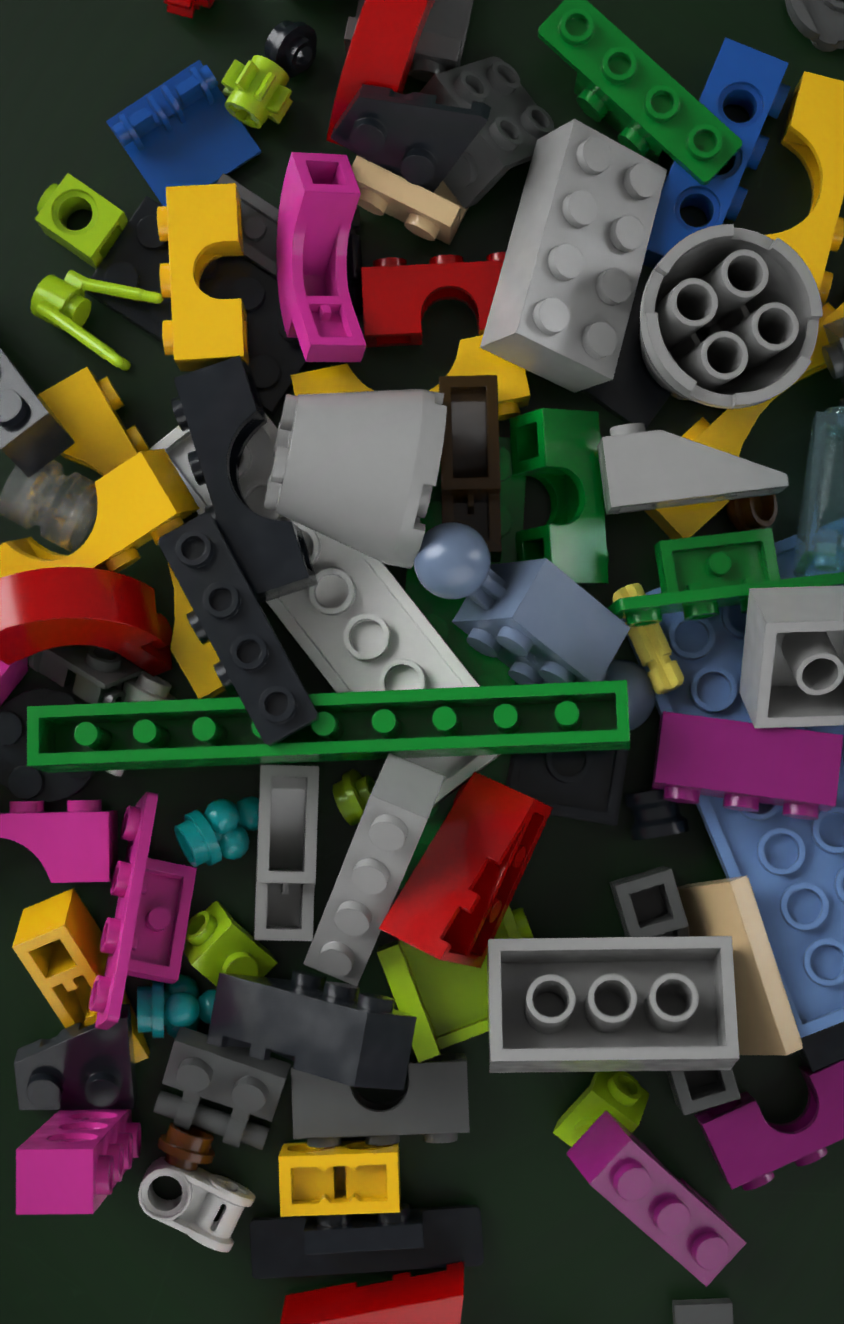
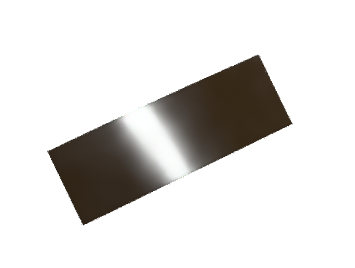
M497 375L439 376V393H444L442 405L447 406L441 455L442 523L457 522L475 529L488 545L491 562H500L502 553Z

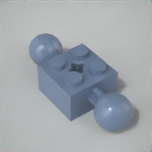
M442 523L434 526L424 534L419 553L414 559V569L417 578L426 590L444 599L466 597L452 623L468 635L466 641L472 648L486 656L498 658L510 668L508 675L520 685L627 680L630 731L641 726L649 718L655 706L656 693L653 690L647 671L633 661L613 659L630 627L551 561L545 558L490 565V551L484 538L475 529L462 523Z

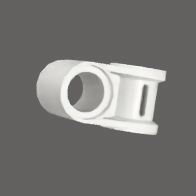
M160 1157L152 1162L145 1172L138 1191L139 1204L144 1213L152 1219L187 1234L196 1242L210 1249L229 1252L234 1244L231 1235L244 1208L253 1205L256 1198L255 1195L243 1185L224 1176L212 1174L199 1167L197 1171L180 1169L167 1163L164 1160L165 1157ZM160 1176L173 1177L180 1183L183 1193L176 1199H162L154 1192L152 1181ZM224 1204L225 1207L219 1217V1220L214 1221L221 1205Z

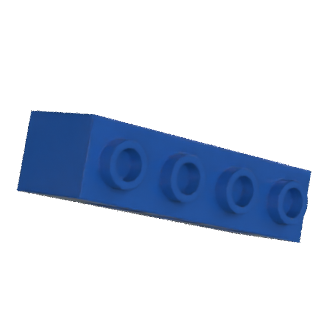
M725 37L699 102L742 140V146L727 163L729 172L723 175H715L707 185L698 183L675 161L673 162L662 188L643 265L654 269L671 248L698 230L721 225L725 218L735 222L748 192V189L738 186L746 167L753 170L757 169L769 141V137L760 134L766 117L768 115L775 119L778 118L791 86L781 83L788 67V62ZM731 104L739 105L748 112L750 120L744 123L733 122L725 115L723 107ZM688 206L697 207L705 213L708 224L702 227H692L683 221L680 210Z

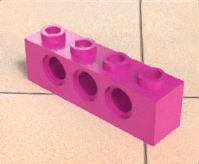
M132 1109L59 1110L16 1149V1215L94 1214L105 1198L112 1194L115 1185L122 1181L124 1173L131 1169L133 1158L140 1157L142 1143L140 1122H132Z

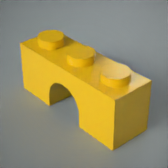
M236 183L166 187L167 206L157 207L160 242L168 241L169 263H160L159 268L162 298H171L172 320H163L164 353L165 355H174V361L181 372L195 371L239 355L249 366L247 312L242 299H216L200 290L201 275L212 261L221 257L244 256L241 198Z

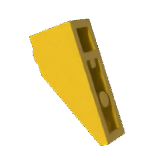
M74 888L23 909L12 946L65 1028L82 1022L84 1027L96 1023L97 1012L90 1011L89 1008L90 996L96 976H104L108 957L107 953L100 952L102 932ZM124 990L122 1004H130L135 1063L149 1058L150 1050L143 1033H138L137 1018Z

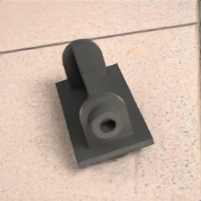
M60 646L43 650L28 657L31 669L40 672L62 687L71 685L73 674L75 673L76 678L72 693L90 704L124 702L126 693L121 690L123 682L142 674L141 668L124 659L120 654L97 646Z

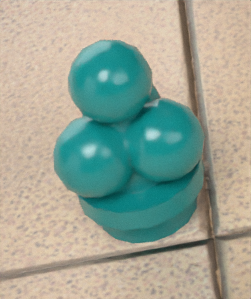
M253 796L245 797L239 800L237 804L228 799H217L207 805L203 814L196 809L184 815L185 822L175 826L174 831L178 844L189 863L193 867L203 863L211 866L221 861L222 857L234 860L245 855L250 843L246 830L254 831L258 829L259 798Z
M184 974L179 975V980L176 983H167L165 989L164 983L152 981L151 986H137L138 1033L152 1032V1038H164L165 1026L167 1033L175 1039L180 1027L197 1031L200 1019L204 1023L210 1024L216 989L207 990L199 997L200 991L197 982L189 975Z

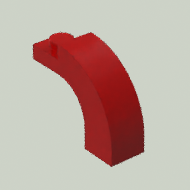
M365 0L339 80L326 141L342 146L331 139L334 126L363 84L391 88L393 91L403 94L416 47L435 0Z
M83 567L43 568L0 578V660L7 665L50 648L68 645H90L106 648L120 654L153 677L173 669L170 650L173 632L168 620L161 613H157L155 590L146 583L124 574Z

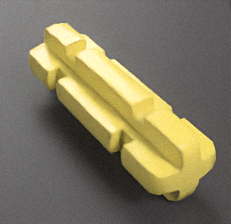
M639 583L629 584L613 593V603L620 598L643 596L646 594ZM660 624L630 627L628 635L642 666H648L650 670L647 672L654 692L658 695L665 694L680 687L684 682V676L677 661H671L669 657L672 655V650Z

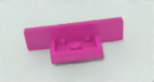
M146 792L136 803L135 807L128 806L122 821L120 838L121 840L128 841L125 862L118 861L115 866L110 894L118 897L115 918L108 917L105 922L100 942V952L107 953L108 957L104 976L97 975L95 978L89 1004L90 1011L97 1012L95 1028L108 1030L118 1023L127 976L174 984L179 980L197 868L148 858L158 802V794Z

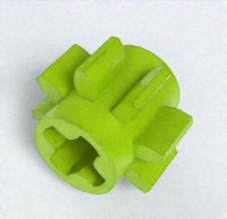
M254 55L251 61L247 62L246 66L235 59L221 81L225 86L222 93L228 96L224 106L233 117L252 128H261L268 118L280 124L293 102L289 98L292 91L286 87L289 82V76L278 64L260 55Z

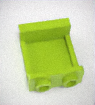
M508 906L494 939L534 938L523 908L520 907L511 911L510 906ZM400 939L378 947L377 954L398 1010L417 1017L412 1047L418 1063L440 1055V1050L489 1031L487 955L481 968L439 960Z

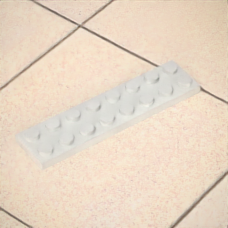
M265 413L267 423L248 441L240 459L239 484L241 492L253 512L269 519L292 521L301 529L318 585L266 602L336 693L479 687L480 685L384 563L276 513L275 510L264 508L270 473H272L274 462L273 450L278 429ZM178 425L153 445L150 450L165 449L199 507L196 512L201 515L205 513V507L212 505L206 484L201 486L197 484L189 464L188 453L195 451L190 430L183 432ZM501 754L403 759L445 776L434 803V808L467 782L474 771L478 773Z

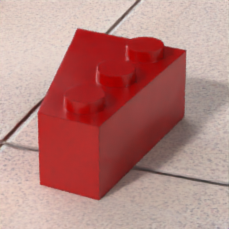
M474 771L469 781L464 783L459 789L452 809L378 929L439 960L481 968L487 955L488 939H494L553 807Z
M464 1261L447 1264L446 1270L412 1276L410 1271L395 1274L391 1281L358 1287L357 1282L286 1295L280 1324H460L464 1298Z

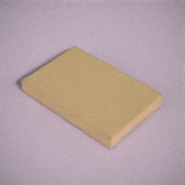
M747 875L685 884L677 887L689 925V936H732L739 1055L786 1056L803 1049V1043Z

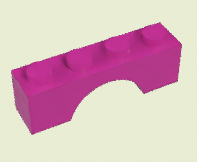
M67 800V811L44 812V801H9V813H0V838L15 841L28 848L42 863L51 883L110 882L118 862V810L102 811V800Z

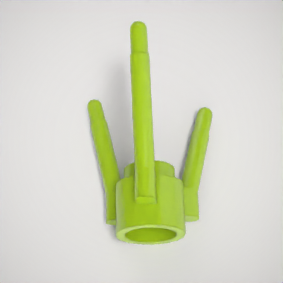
M69 270L64 280L55 275H48L43 278L33 293L30 305L31 313L43 321L66 331L115 367L128 371L131 364L127 359L82 327L91 311V301L85 298L84 292L86 290L154 304L162 303V294L87 278L74 270Z

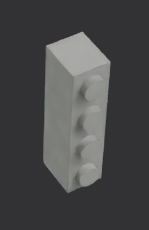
M391 753L388 754L367 801L304 960V965L358 986L381 930L378 928L391 908L444 781V775Z

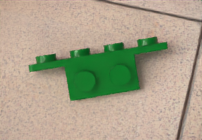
M564 0L539 26L538 38L577 72L574 93L577 95L576 101L579 107L594 121L601 122L604 119L619 133L618 140L621 145L656 164H659L666 155H669L701 185H707L740 150L742 140L587 0Z
M772 528L661 540L654 545L661 593L620 598L607 609L619 619L626 618L629 627L657 624L662 622V614L683 612L684 620L711 618L720 614L719 607L740 605L741 613L747 614L749 588L844 585V572L780 579Z

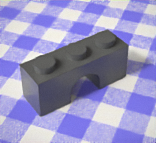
M466 1053L440 1054L418 1063L416 1055H410L408 1084L397 1098L387 1102L371 1101L361 1095L356 1087L293 1069L294 1062L291 1066L293 1139H307V1146L335 1147L342 1144V1137L365 1136V1144L392 1145L400 1142V1135L423 1134V1141L426 1143H450L458 1140V1133H470Z

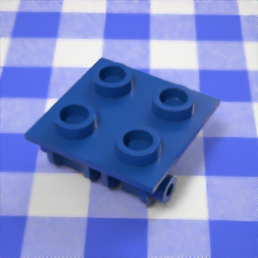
M200 60L191 64L106 121L162 206H167L166 187L215 184L223 173L229 175L262 153L243 123L226 110L224 106L226 98L217 86L219 85L210 68L207 65L203 66Z

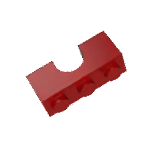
M506 252L489 254L486 256V261L464 262L463 257L460 255H438L430 258V264L407 265V260L403 258L388 257L373 261V267H361L366 348L422 345L423 316L430 306L445 299L458 300L466 304L476 317L478 336L483 335Z

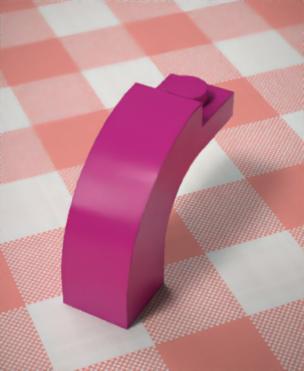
M291 152L280 198L276 241L279 303L287 338H298L305 362H361L367 346L352 305L347 280L348 238L361 192L347 155Z

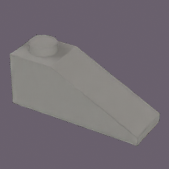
M644 423L614 426L610 428L611 436L602 437L597 446L606 515L775 495L789 486L786 473L664 430L646 431Z

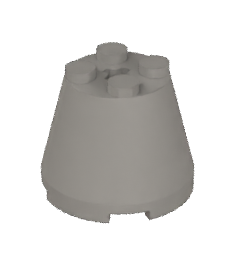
M734 224L710 226L688 235L671 248L657 263L649 276L642 295L639 340L642 358L648 372L662 388L672 393L673 397L679 400H691L715 408L740 409L751 407L779 395L792 386L812 362L810 358L817 341L819 318L823 317L822 302L816 281L804 260L780 238L773 240L752 230L735 228ZM706 331L710 336L700 342L696 333L701 334Z
M424 389L298 394V396L286 394L281 422H279L273 450L274 462L272 473H270L264 508L275 510L276 513L384 564L411 569L425 534V524L420 523V519L426 516L432 487L436 486L440 467L447 406L442 405L444 393Z

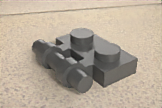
M180 1027L173 1043L162 1084L184 1091L183 1096L180 1097L161 1090L153 1112L174 1119L173 1124L184 1130L190 1131L191 1127L194 1126L223 1136L222 1143L239 1148L240 1144L243 1143L263 1150L270 1128L249 1121L250 1115H254L272 1122L291 1064L270 1057V1060H262L249 1056L250 1050L243 1047H218L208 1044V1035L186 1027ZM205 1098L233 1108L232 1114L200 1104L201 1099Z

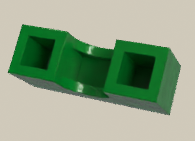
M541 408L509 418L512 475L531 476L538 479L547 489L551 500L550 517L544 526L516 532L517 562L547 558L582 588L608 584L609 552L606 545L605 503L597 448L602 438L600 434L599 412Z

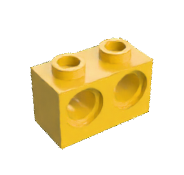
M365 1140L342 1141V1144L339 1146L326 1148L309 1147L307 1142L283 1143L278 1156L280 1217L400 1213L399 1143L376 1146L365 1144Z

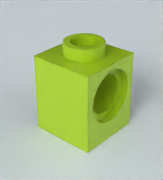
M69 173L66 174L60 184L53 183L45 190L38 202L37 211L39 213L35 217L36 222L47 236L96 270L129 222L124 211ZM81 209L92 211V219L85 228L81 230L67 229V220L72 213Z

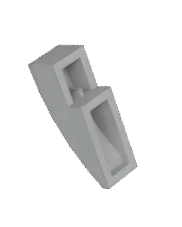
M260 765L254 940H313L319 766Z

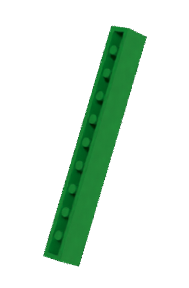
M627 680L308 694L319 713V719L273 746L263 742L240 697L27 706V766L47 773L387 759L389 753L401 758L630 749Z

